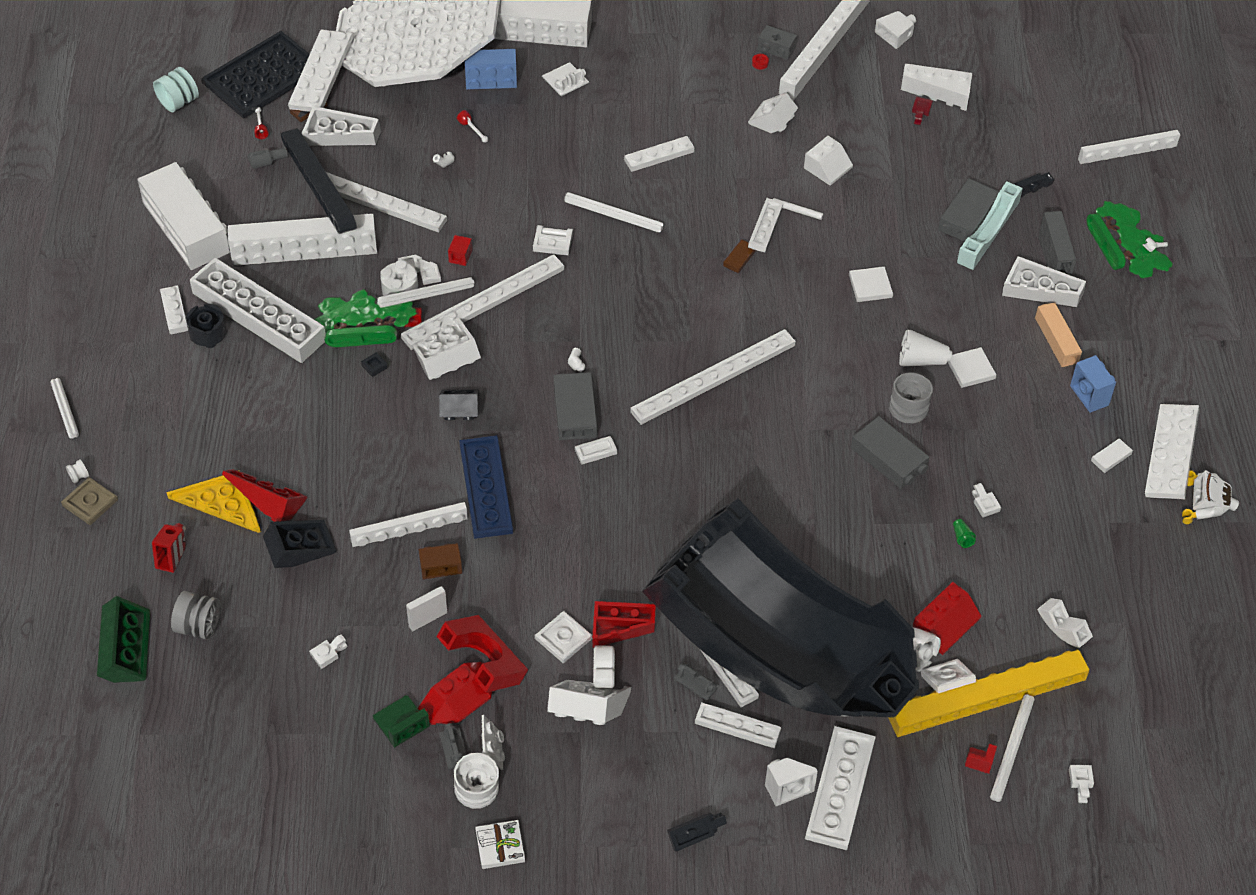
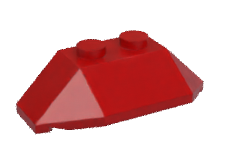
M482 662L464 663L432 686L418 707L419 711L423 708L427 711L430 725H436V723H459L492 698V691L486 693L473 679Z

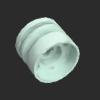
M177 67L169 72L168 76L164 75L153 82L157 98L170 112H175L183 107L184 103L188 104L199 96L195 81L182 67Z

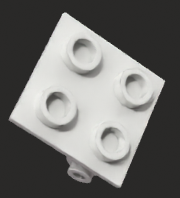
M570 62L542 75L560 96L589 83L584 77L586 75L585 70L576 69Z
M482 715V754L491 757L497 767L503 770V761L505 760L502 750V743L504 742L503 733L494 726L492 721L485 715Z

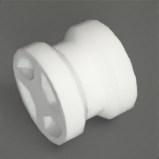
M81 460L76 461L74 465L66 466V470L73 483H77L81 478L89 477L88 471Z

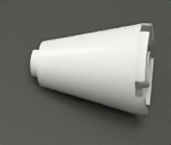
M907 329L905 331L901 345L903 347L902 352H900L899 365H946L947 361H951L952 351L949 350V346L913 330Z
M914 628L915 638H913L914 650H916L918 666L916 671L920 672L922 669L930 666L932 662L929 660L933 655L937 656L941 640L935 634Z

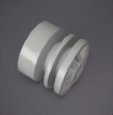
M905 373L898 376L893 383L889 402V411L892 416L901 422L912 424L925 419L933 393L931 382L923 375L917 373Z
M181 592L172 612V631L184 635H189L192 632V635L196 638L200 637L204 640H209L214 634L219 621L220 600L205 595L200 599L197 593Z

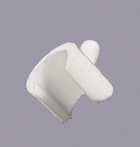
M1147 238L1146 241L1148 243L1143 244L1149 252L1158 247L1168 246L1167 242L1158 243L1154 242L1151 238Z

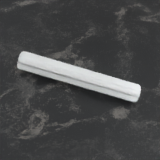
M59 378L52 379L51 386L68 436L73 439L78 437L79 433L62 382Z

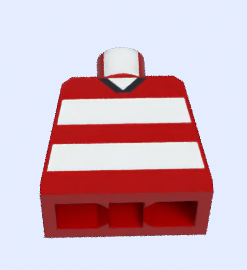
M176 523L174 526L166 524L153 539L152 549L155 569L174 573L186 547L184 536L186 528L180 523Z

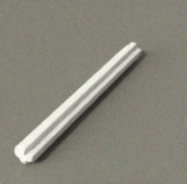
M567 192L565 195L566 203L659 233L663 229L662 222Z
M468 277L381 296L378 298L377 304L380 308L469 289L474 287V280Z
M1028 694L1023 696L990 798L996 802H1000L1032 709L1034 697Z

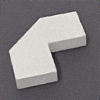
M417 255L398 258V260H404L407 264L413 266L416 272H420L423 285L441 282L437 264L422 260V257Z

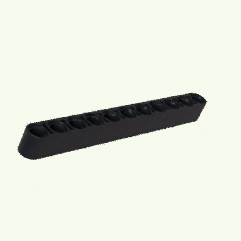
M295 128L282 132L281 139L286 150L337 233L342 234L357 229L353 214L299 129Z

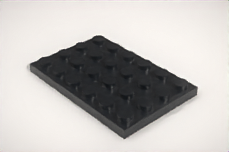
M279 31L201 78L203 85L244 119L254 113L258 107L262 108L295 88L310 54L284 32Z

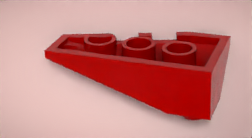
M234 469L222 472V475L260 511L271 517V520L274 522L291 520L307 499V496L286 487L284 489L273 487L274 483L269 481L257 482L256 477Z

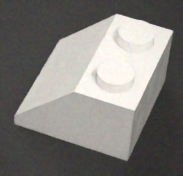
M786 92L763 101L748 123L769 133L781 132L787 127L788 121L795 116L794 113L798 107Z
M830 136L825 137L805 154L804 169L830 186L853 168V164L843 146Z
M789 758L772 761L767 766L765 787L775 806L814 792L818 771L815 767Z

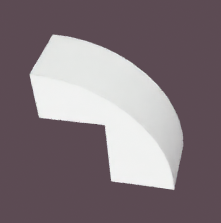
M1050 598L1038 608L1041 617L1048 627L1066 643L1080 648L1093 637L1086 620L1069 617L1062 600Z

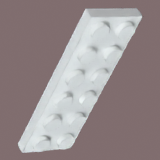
M320 30L288 103L289 109L311 112L313 106L324 108L353 40L352 33Z
M1160 404L1145 489L1146 497L1185 499L1199 405Z
M837 726L834 727L805 836L806 840L844 850L848 849L876 736Z

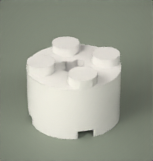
M398 260L396 263H392L382 269L381 286L383 296L418 289V278L415 268L404 260Z

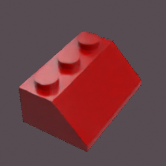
M952 582L914 618L913 627L935 634L940 638L939 653L944 655L981 619V614L969 593Z

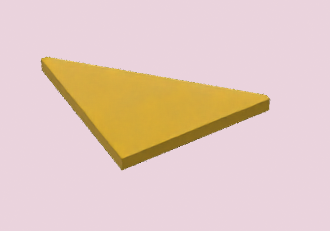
M224 476L166 492L168 499L254 532H261L250 500Z

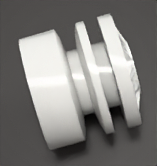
M470 753L463 756L455 766V795L464 806L472 809L483 808L490 805L496 799L499 791V771L495 761L488 755Z

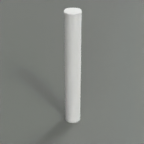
M773 198V200L783 202L782 208L819 220L823 218L824 213Z

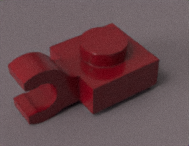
M916 97L912 113H916L914 124L921 125L923 115L929 116L933 100Z

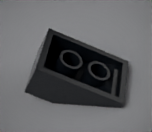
M324 520L270 522L263 535L274 568L295 567L336 553Z

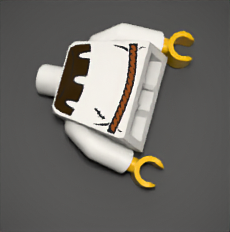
M1206 470L1203 473H1198V475L1193 471H1189L1187 486L1194 485L1193 509L1196 512L1185 509L1182 512V516L1185 517L1183 518L1184 524L1192 523L1193 518L1221 516L1228 509L1232 511L1237 509L1239 501L1231 497L1232 487L1230 484L1223 481L1217 474Z

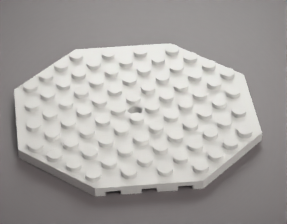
M354 0L351 7L348 9L343 8L340 11L336 27L338 32H347L353 35V40L342 66L374 87L441 79L495 38L500 0Z

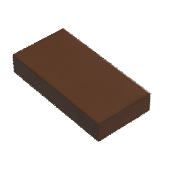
M741 239L725 259L723 266L739 273L756 250L748 248L749 243Z

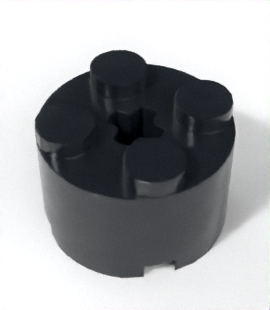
M204 304L202 307H193L187 313L186 323L189 337L195 344L213 348L225 337L226 326L224 316L219 307L213 304Z

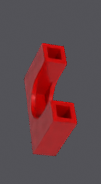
M479 615L445 621L436 636L448 651L470 647L481 651L491 660L490 662L482 663L473 678L486 693L520 685L528 671L526 666Z

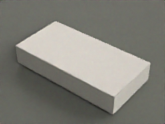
M611 436L577 445L575 446V452L582 465L616 455L617 448Z
M1117 439L1094 455L1091 461L1106 473L1129 457L1133 450L1121 439Z

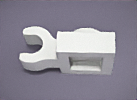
M981 483L974 485L975 490L972 491L975 497L974 504L981 516L986 517L1000 512L1001 506L992 492L987 494Z
M342 634L337 636L331 644L326 640L309 651L310 655L322 669L338 659L337 653L347 647L346 640Z
M1070 765L1071 788H1078L1079 803H1087V797L1090 796L1089 788H1093L1094 785L1092 766Z

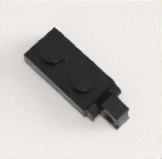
M1049 172L1043 175L1039 173L1016 182L1014 185L1023 188L1020 197L1022 198L1025 194L1034 193L1042 187H1049L1055 179Z
M721 812L715 815L708 813L668 829L667 832L673 850L679 851L715 836L714 833L717 832V828L727 824L725 815Z

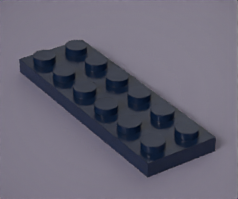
M489 436L459 440L474 539L513 534L498 437Z

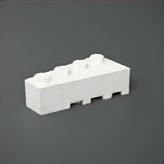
M905 64L901 90L918 96L926 95L934 101H937V99L946 102V105L952 107L957 105L961 107V110L966 111L972 73Z
M315 106L312 107L302 131V135L309 146L376 145L381 133L379 119Z
M1017 257L1004 283L1002 296L1046 303L1055 302V304L1077 307L1083 296L1086 281Z

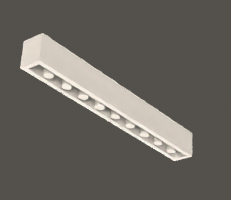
M842 0L780 79V95L787 92L792 100L797 97L870 0Z

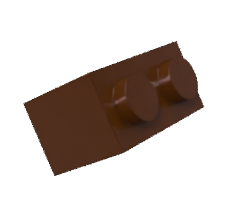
M458 543L418 549L422 579L462 574Z

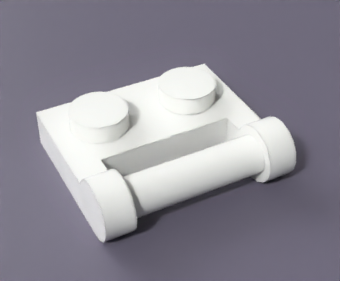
M538 225L533 251L569 255L573 229L544 228L543 225Z

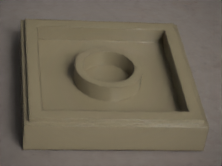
M88 477L61 503L67 510L91 525L116 503L118 498L115 494Z

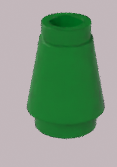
M958 519L954 521L953 527L958 545L963 548L973 546L976 542L975 533L964 520Z

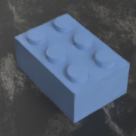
M515 49L478 50L465 60L466 89L517 88Z

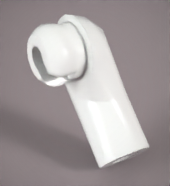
M447 152L448 155L444 154L443 157L438 154L433 157V161L443 168L452 164L455 159L451 152Z
M573 348L568 364L573 370L582 372L585 369V364L579 359L581 350Z

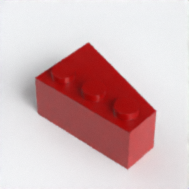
M595 601L592 648L654 633L656 606L654 604Z

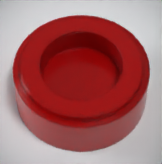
M756 54L753 56L752 66L754 68L762 70L768 67L769 58L766 55Z

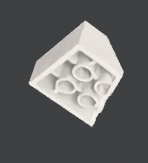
M459 317L453 320L455 323L449 327L447 325L441 327V331L436 335L430 334L413 345L414 351L429 380L439 378L442 374L455 371L459 367L471 364L481 358L475 339Z
M565 680L550 687L547 712L555 713L557 717L572 716L577 721H585L587 719L592 720L594 724L604 725L606 722L622 714L630 695L631 687L624 686L621 690L595 688L591 682Z

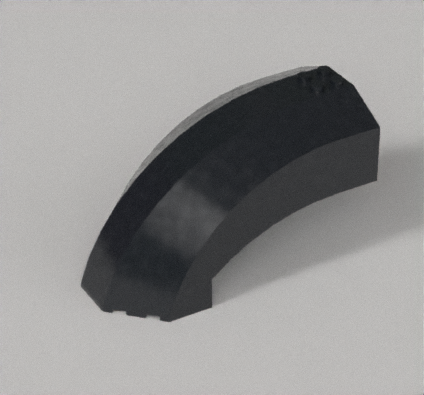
M739 498L715 512L676 550L642 590L649 600L692 643L711 659L757 690L791 706L823 715L894 718L919 689V679H916L917 655L913 645V638H915L914 628L886 599L871 606L835 586L815 572L784 546Z

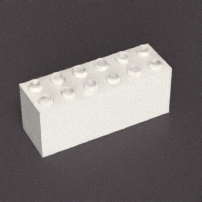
M500 0L494 39L587 47L592 23V0Z
M177 162L138 178L143 204L190 270L209 263L214 258H220L230 253L226 225L220 222L218 214L211 210L209 202L207 200L204 201L201 191L199 189L196 190L193 180L191 178L188 179L186 171L183 167L180 168Z

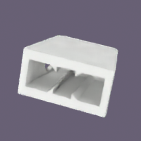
M899 11L876 20L875 33L897 49L913 35L916 18L912 14L906 17Z

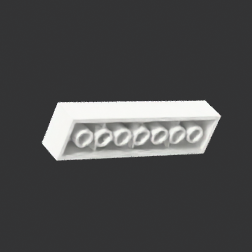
M373 214L353 215L357 229L342 234L337 233L328 217L228 225V243L233 266L377 254Z
M217 258L211 260L190 279L194 295L208 304L219 307L222 313L300 363H303L325 342L326 334L323 325Z

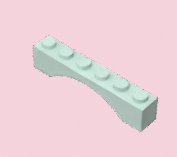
M1010 182L1004 184L983 223L961 246L957 260L958 264L972 270L976 267L1019 204L1023 188Z

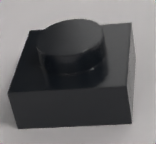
M377 352L361 361L362 367L372 377L388 368L387 363Z

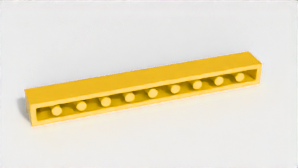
M1079 650L1066 651L1059 656H1049L1036 663L1029 662L1023 667L1010 668L999 674H990L986 678L976 679L975 683L942 693L933 691L931 694L923 697L916 696L907 702L896 717L888 718L898 738L1022 700L1025 694L1036 696L1085 681L1089 668Z

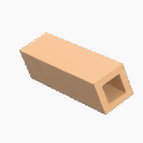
M1055 302L1038 306L1035 319L1061 367L1079 362L1082 351Z

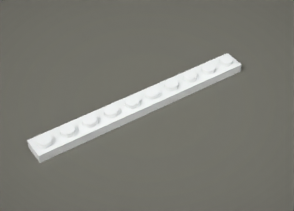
M553 254L401 333V338L412 350L414 349V344L430 334L436 335L444 325L449 327L454 324L453 320L459 317L464 323L562 272L564 265Z
M784 329L631 407V413L642 425L794 347L796 341Z

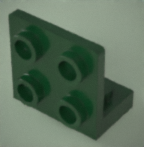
M407 695L373 715V720L394 748L430 727L427 711L424 708L419 711Z

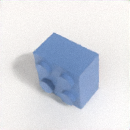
M1095 355L1076 363L1070 386L1091 413L1109 406L1116 381L1109 374L1104 363Z

